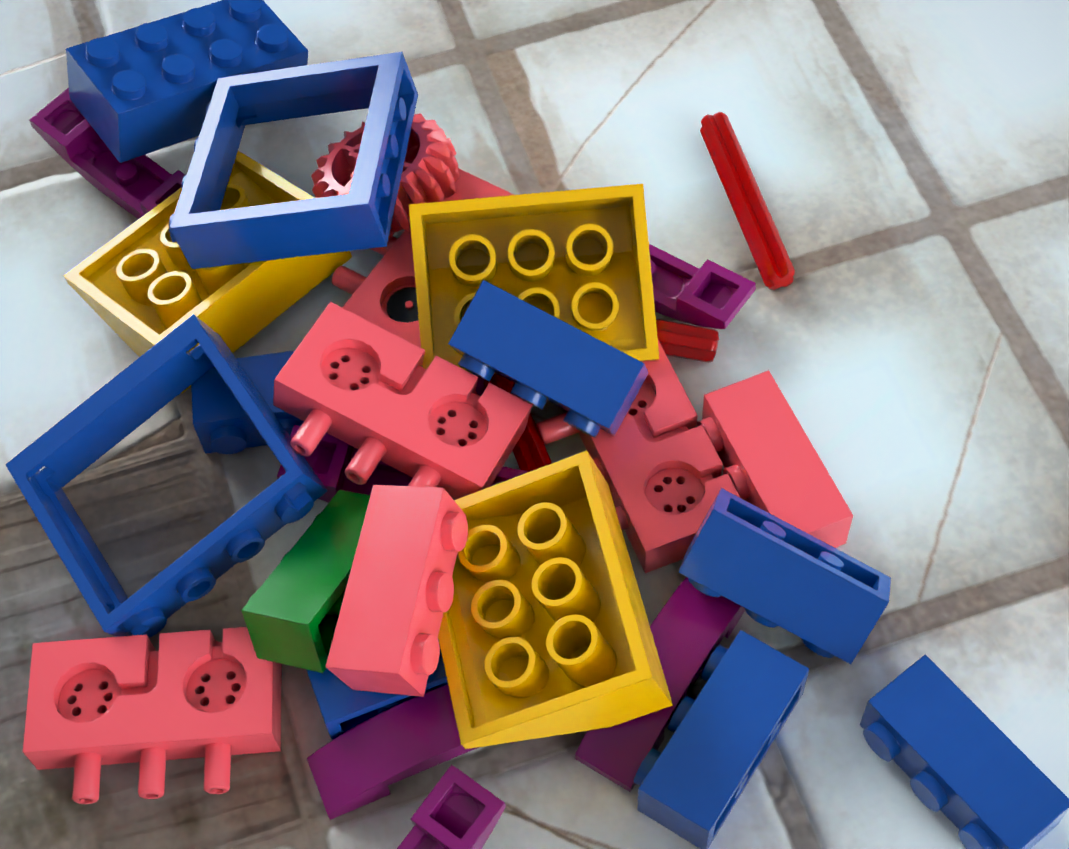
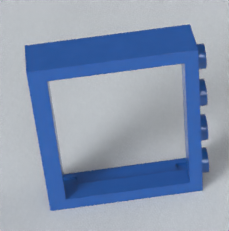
M403 52L218 78L211 101L206 105V117L200 135L194 142V154L188 172L182 179V191L175 212L169 219V232L172 242L178 243L192 269L387 247L418 99V92ZM369 108L349 194L220 210L245 125Z
M194 314L5 464L103 631L116 637L147 634L150 638L159 633L165 627L167 619L186 603L198 600L208 594L214 588L216 580L235 564L247 561L257 555L269 537L284 525L296 522L306 516L313 508L314 502L327 492V489L305 457L293 450L290 445L291 437L224 340ZM199 343L198 346H196L193 350L189 352L191 348H193L196 344ZM215 367L286 473L128 598L62 487L211 368Z

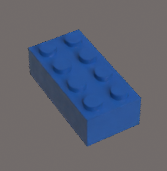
M221 0L66 48L69 98L116 159L122 163L199 136L206 117V105L211 101L218 78L308 65V49L264 0Z

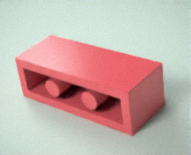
M768 370L705 394L702 420L697 422V427L703 425L725 468L723 469V475L728 473L740 498L834 548L846 544L853 514L770 371Z
M373 485L325 666L352 690L424 697L428 677L434 673L439 662L440 647L438 634L443 613L450 609L454 597L452 575L458 551H462L465 547L468 537L466 514L444 488Z

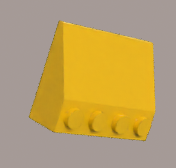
M238 151L220 210L313 199L315 197ZM181 187L66 273L64 278L139 357L193 314L219 334L230 351L234 353L323 280L328 278L339 266L350 260L352 255L350 251L192 269L178 243L172 242L169 232V219L175 212L182 191ZM199 343L196 344L193 348H191L189 352L193 350L196 346H198ZM191 385L181 393L183 394L186 390H188L191 387Z
M643 184L408 204L421 348L425 350L423 368L427 369L435 356L460 367L458 363L462 355L456 352L448 343L483 280L639 361L659 360Z
M587 450L454 500L466 514L468 537L465 547L462 551H458L452 575L454 597L450 609L443 613L438 640L460 742L465 749L609 728L673 706L609 485Z

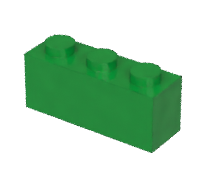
M339 490L322 512L315 517L313 523L291 550L284 555L281 562L261 587L249 598L241 611L257 658L320 673L326 670L325 666L370 495Z

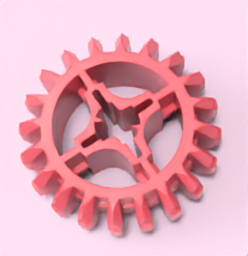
M421 113L414 114L388 241L395 232L405 230L410 234L408 204L442 202L444 198L456 193L454 183L460 178L458 162L455 158L457 153L450 138L446 137L443 129L439 128L435 120H425ZM363 121L361 128L354 132L344 131V139L337 143H330L328 145L329 154L321 156L316 160L319 169L311 175L314 182L312 191L315 198L349 194L365 127Z

